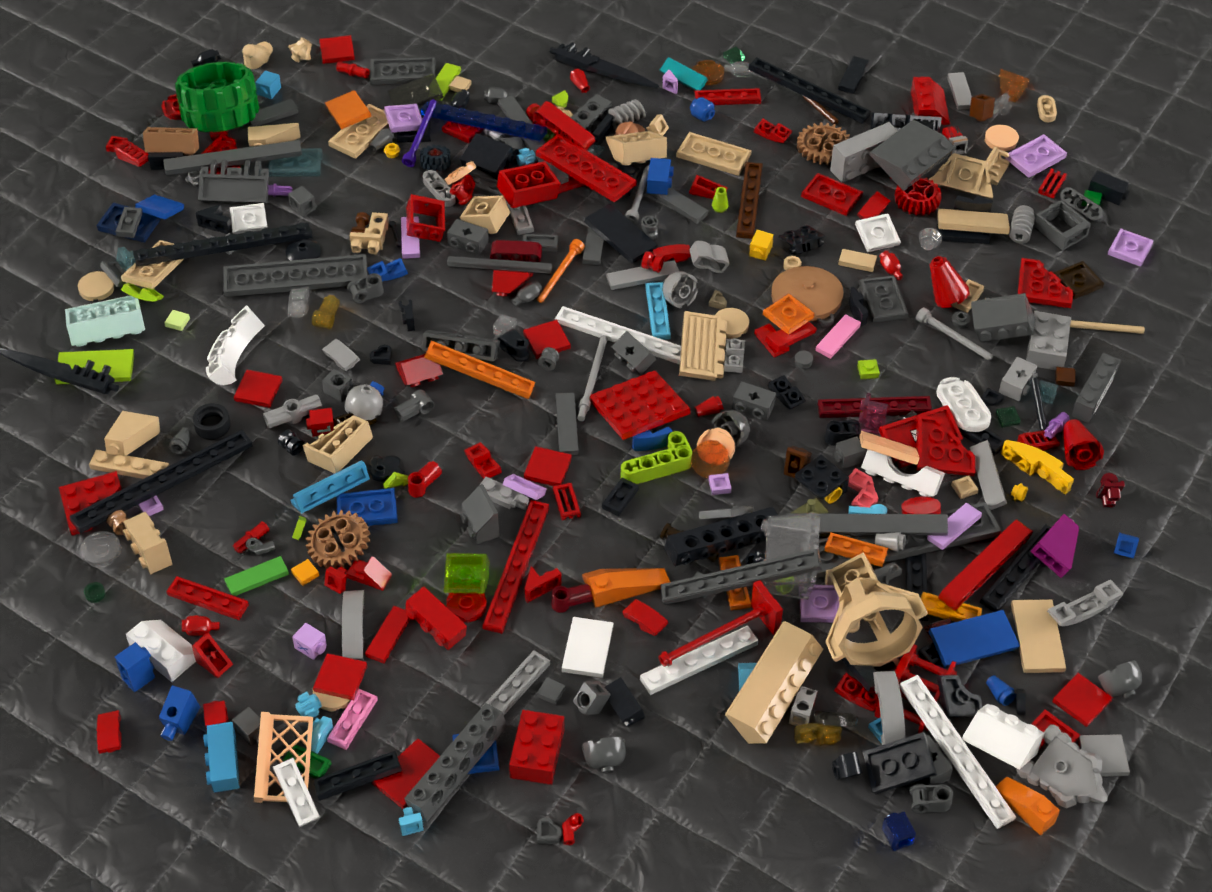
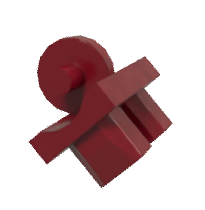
M1106 473L1102 476L1101 487L1096 492V497L1102 498L1103 507H1115L1116 501L1121 499L1120 492L1125 487L1124 481L1118 482L1117 476L1113 473Z

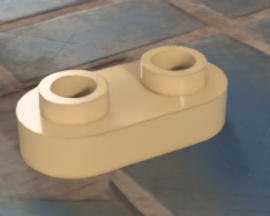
M1048 95L1040 96L1037 102L1039 118L1046 123L1053 122L1057 115L1055 100Z

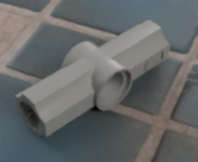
M317 394L299 401L289 399L285 401L282 407L263 413V417L267 427L270 429L286 422L296 424L302 420L303 416L309 415V410L323 409Z

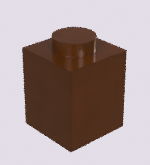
M985 94L971 97L969 116L976 118L977 121H985L993 117L995 98Z

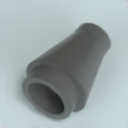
M387 128L381 129L369 146L376 152L392 143L394 135Z
M181 428L170 440L169 448L174 454L180 455L187 451L192 434L189 428Z

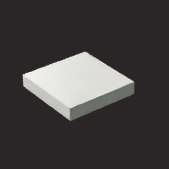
M264 203L230 207L233 234L260 231L268 228Z
M888 213L858 220L855 223L867 253L898 246L901 243Z

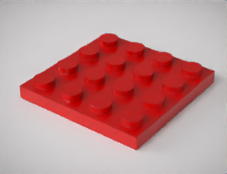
M655 370L590 395L591 404L622 440L691 414L690 407Z

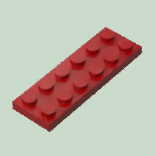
M557 134L536 150V156L614 203L636 186V179L560 134Z

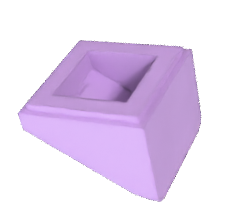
M668 70L663 75L662 88L677 94L678 79Z

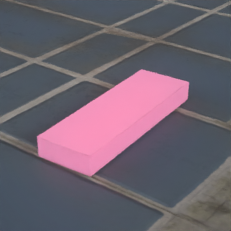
M845 314L816 346L815 351L831 359L857 331L861 322Z
M358 689L354 701H350L327 737L328 743L347 750L376 704L377 696Z

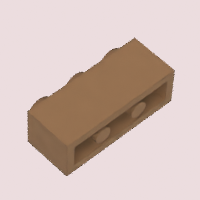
M147 127L143 132L145 152H183L184 155H193L199 149L197 128Z

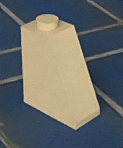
M122 411L104 438L106 454L122 455L125 457L160 433L159 417Z

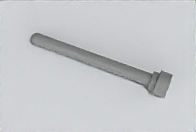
M649 165L644 169L632 207L625 214V217L633 224H637L639 219L637 211L647 184Z
M923 307L916 316L917 321L931 324L987 360L993 358L990 352L933 318L930 311Z

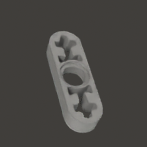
M433 170L423 173V184L438 200L445 201L446 207L453 206L456 203V197L450 193L451 188L440 175ZM443 187L442 190H436L435 188Z

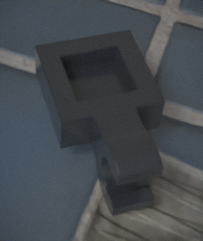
M409 300V304L406 306L402 304V301H399V310L404 313L402 314L403 325L407 324L408 331H415L412 300Z

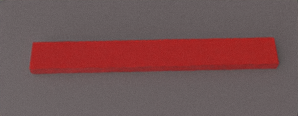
M530 500L484 620V630L503 634L549 511V504Z

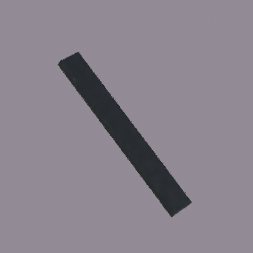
M758 57L749 64L748 70L862 124L871 114L870 110Z

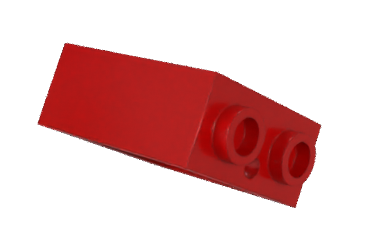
M411 194L406 206L407 236L441 242L445 232V201ZM414 213L436 217V226L414 222Z

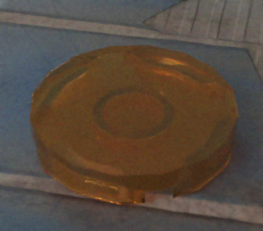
M703 60L699 61L696 66H693L692 70L707 77L708 81L705 85H715L724 78V68L720 63L718 65L715 63L716 61Z
M704 441L692 452V467L703 478L709 479V475L724 474L729 467V452L718 441Z

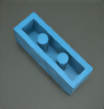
M233 722L208 725L207 734L203 735L205 748L208 747V753H205L206 766L210 768V771L206 772L207 784L212 785L213 792L239 789L236 732Z

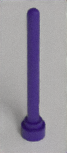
M434 99L429 103L410 151L404 154L402 158V163L407 167H414L416 163L415 154L437 104Z

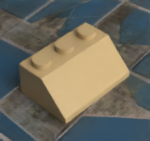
M651 131L606 137L614 160L621 162V165H631V162L645 163L650 158L667 157V137Z

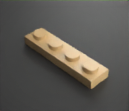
M96 450L89 466L93 470L109 473L117 471L119 475L144 479L168 467L169 463L128 455L124 457L122 455L106 454V451Z

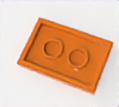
M355 90L325 102L326 108L340 129L371 117L370 111Z

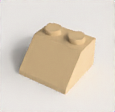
M504 195L474 196L460 216V219L487 228L489 234H495L510 214V210Z

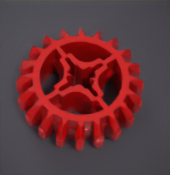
M927 177L920 178L905 191L897 186L894 195L898 208H902L903 212L908 211L909 215L914 213L916 216L917 214L923 216L925 213L930 215L931 212H935L942 198L941 188L938 187V184L933 183V180H928Z

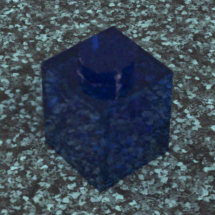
M905 811L898 814L891 813L884 818L882 830L893 851L914 844L916 833Z

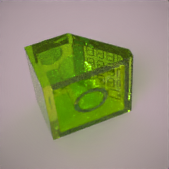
M446 553L443 592L485 594L489 580L490 565L487 554Z

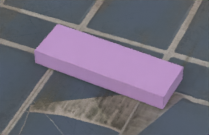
M419 216L414 217V222L419 223ZM401 217L402 259L420 258V239L407 236L406 217Z
M965 503L948 518V536L927 535V540L943 550L978 521L982 513L968 503Z

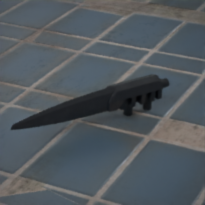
M573 42L566 47L565 44H561L558 48L551 47L550 53L555 55L557 62L581 69L582 71L594 72L637 85L652 88L660 87L658 84L637 73L602 60L598 56H591L590 50L587 47L577 52L576 45Z
M0 348V354L48 377L107 395L111 390L115 392L119 390V385L114 384L115 379L109 375L111 367L108 365H104L102 372L98 373L92 370L95 362L88 360L85 367L81 368L78 365H74L72 369L69 364Z

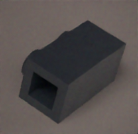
M1101 171L1095 173L1088 189L1089 191L1102 193L1101 199L1116 205H1120L1123 200L1126 201L1130 193L1128 182Z

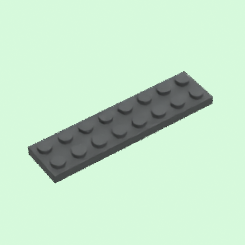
M366 254L223 266L224 297L345 287L353 280L368 276Z

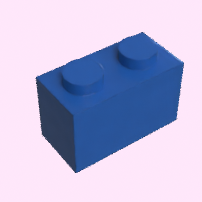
M650 158L647 193L668 194V188H672V178L670 177H673L674 173L671 159Z
M136 642L115 656L122 680L134 693L155 678L153 672L155 667L149 660L151 657L149 651L145 647L141 648Z

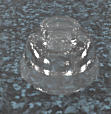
M925 228L919 232V242L925 250H934L942 242L941 233L934 228Z

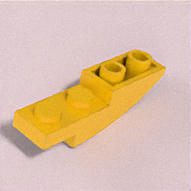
M1010 440L1004 442L1001 454L1018 466L1020 470L1026 472L1029 476L1036 472L1041 478L1047 480L1065 495L1071 490L1074 478L1062 470L1063 462L1036 447Z

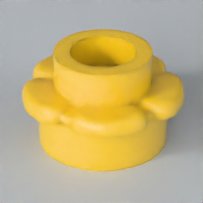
M389 143L385 146L384 153L388 158L399 156V145Z
M1022 483L1015 485L1011 492V496H1014V501L1019 500L1022 502L1026 497L1028 487L1023 486Z

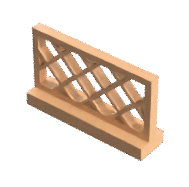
M261 712L254 802H288L286 797L283 796V791L277 796L268 795V788L274 782L280 786L277 777L270 771V766L276 761L282 763L283 761L280 757L288 751L296 758L295 763L300 762L305 768V772L301 776L304 778V783L308 789L313 717L270 714V712ZM283 721L288 727L278 734L273 728V722ZM299 722H308V730L300 735L294 726ZM291 729L298 739L288 745L282 736ZM278 739L286 747L279 755L271 749L272 744ZM301 740L307 749L299 757L292 747Z

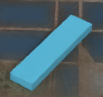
M663 282L645 283L652 336L662 340L671 339L666 299L662 291Z

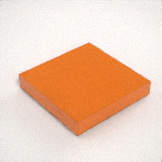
M787 294L763 310V315L788 335L813 319L815 315L813 311L790 294Z

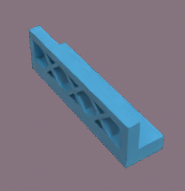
M361 460L293 494L294 498L291 499L292 505L302 514L369 480L370 477L365 463Z

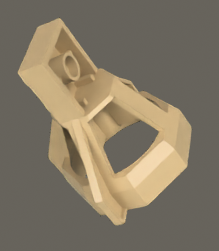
M863 552L828 571L840 602L825 642L835 662L846 657L850 665L881 667L893 660L897 666L900 662L898 657L910 652L923 628L919 619L926 616L928 612L918 593L880 583ZM879 611H904V618L901 624L890 634ZM864 619L869 622L878 641L855 643L846 639V636L858 621Z

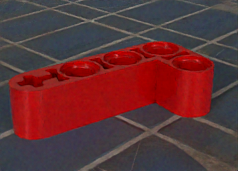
M545 101L534 112L533 125L539 132L543 133L548 128L556 135L560 134L585 150H588L594 144L595 138L589 131L549 101Z

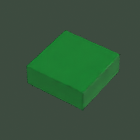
M1085 190L1084 196L1100 205L1102 193ZM1082 201L1081 205L1087 206V202Z

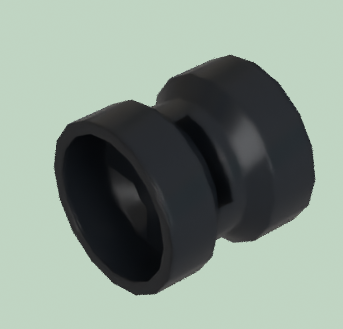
M285 430L278 438V444L282 448L287 449V452L292 456L298 455L303 450L302 445L305 444V441L300 437H296V434L291 430Z

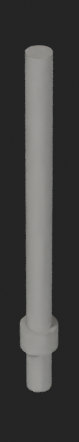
M604 335L600 337L585 393L579 403L580 410L577 417L579 421L585 420L586 413L591 406L590 395L594 389L608 340L607 336Z

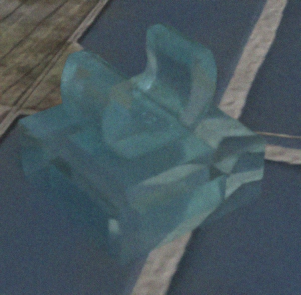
M119 247L116 261L125 271L135 263L133 251H128L125 247Z
M1040 380L1039 388L1042 401L1053 404L1059 385Z

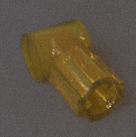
M334 295L325 297L319 310H315L313 313L312 325L332 329L340 300Z

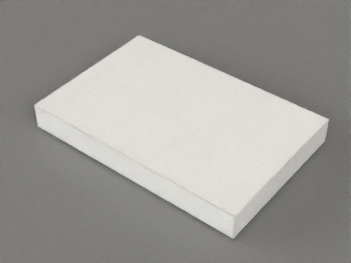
M573 617L562 664V672L603 678L613 623Z

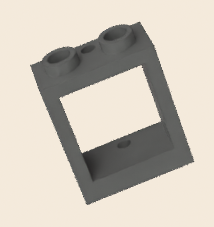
M1061 200L1050 205L1045 210L1039 211L1035 216L1033 227L1063 251L1086 238L1089 234L1091 223ZM1059 217L1072 228L1062 233L1050 221Z

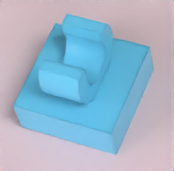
M412 807L404 808V817L399 818L402 836L424 831L421 813L413 814Z

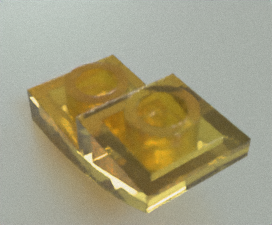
M827 723L802 724L795 727L794 738L797 744L803 742L810 743L817 739L820 746L826 744L833 745L840 741L842 729L841 726Z

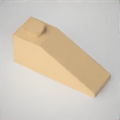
M299 123L248 127L249 147L294 141L300 138Z

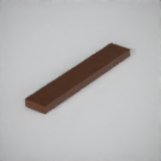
M746 162L736 232L737 238L753 239L763 163Z

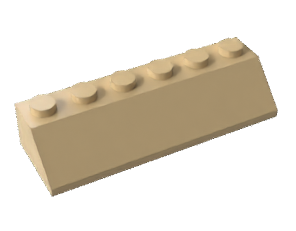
M788 622L781 624L725 714L748 744L768 742L823 651V648L812 634Z

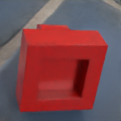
M330 566L325 572L324 586L339 594L343 593L346 589V573L348 570L343 567L335 569Z

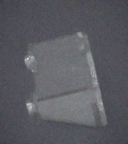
M820 514L767 516L766 520L763 519L761 531L767 536L765 560L818 549ZM817 571L764 582L763 584L770 594L808 600L816 582Z

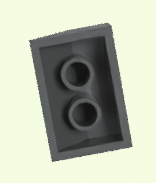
M1025 293L971 301L974 329L980 342L1034 334L1036 318Z

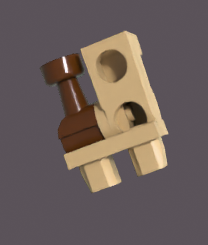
M359 212L355 220L357 227H352L349 235L352 252L360 253L362 249H368V253L376 255L379 250L383 249L385 234L389 228L388 213L372 212L370 220V216L367 213ZM376 218H382L383 221L380 223L376 222Z

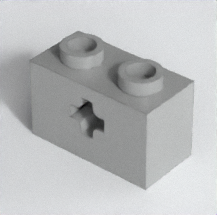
M1016 357L1001 381L999 393L1020 401L1022 396H1026L1030 390V379L1038 377L1036 373L1038 365Z

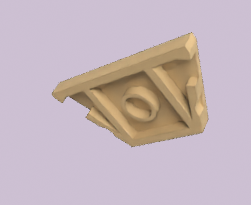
M953 153L948 158V161L939 168L937 173L929 179L933 180V183L938 184V186L993 200L987 161Z

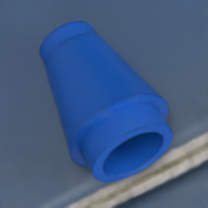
M995 675L987 679L986 684L999 704L1007 706L1014 701L1016 694L1012 687Z

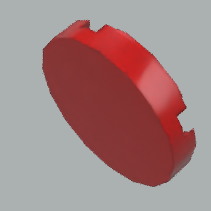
M177 94L167 97L168 100L162 102V111L169 119L181 120Z
M914 497L902 503V514L941 513V503L932 497Z
M468 585V588L463 586L457 587L452 590L454 592H450L447 596L446 607L462 622L476 621L486 611L487 601L485 594L482 591H475L477 590L475 586Z

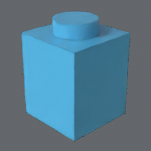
M264 71L255 82L257 95L272 99L281 89L280 76L272 72Z

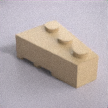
M353 415L333 427L334 430L326 435H319V439L310 445L308 442L302 445L308 462L332 473L341 471L373 438L368 421Z
M146 512L123 521L126 528L123 530L127 541H132L131 548L135 555H140L138 559L143 569L147 568L151 575L173 565L166 540L160 538V531L155 529L153 521Z

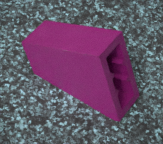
M1063 514L1030 552L1062 578L1072 568L1079 526L1071 518Z

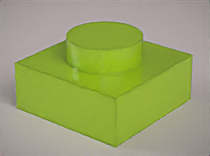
M876 359L858 361L857 367L860 379L879 378L880 372Z

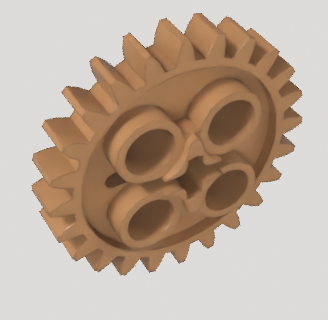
M820 122V126H817L813 123V127L808 125L807 129L803 128L802 132H799L797 148L799 153H802V157L807 156V161L813 159V163L819 161L820 165L823 162L829 165V162L832 160L833 145L850 139V134H846V130L841 131V127L835 128V124L829 126V123L823 125Z
M340 510L339 515H336L333 511L331 517L325 514V520L318 519L320 524H313L312 526L315 530L308 531L311 537L306 538L308 542L306 545L307 552L314 563L317 562L319 567L324 565L326 569L330 566L336 569L338 565L344 568L345 563L351 566V560L353 559L359 561L357 556H364L362 549H368L366 543L370 542L368 536L371 535L363 518L358 517L357 513L352 515L349 510L346 514ZM332 528H335V531L337 532L338 537L344 546V552H342L341 548L339 547L338 542L331 531Z

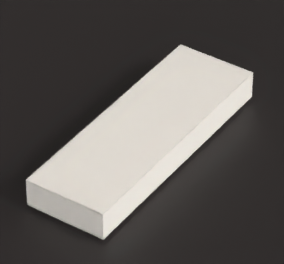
M294 758L273 766L275 775L298 826L302 827L319 819V813Z

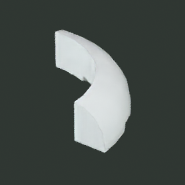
M247 305L231 320L232 325L229 329L220 333L207 358L209 366L206 367V373L210 380L216 384L228 385L237 381L235 367L242 351L265 326Z

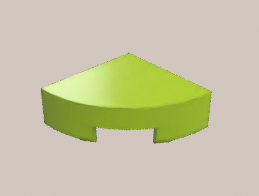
M564 90L553 96L552 102L558 107L566 108L568 103L567 92Z
M393 472L383 483L385 489L400 485L405 486L408 484V475Z
M299 516L292 538L297 540L301 538L307 520L305 517Z

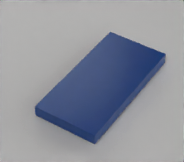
M1004 610L934 627L928 631L944 668L950 667L952 661L959 665L1016 650L1020 647Z

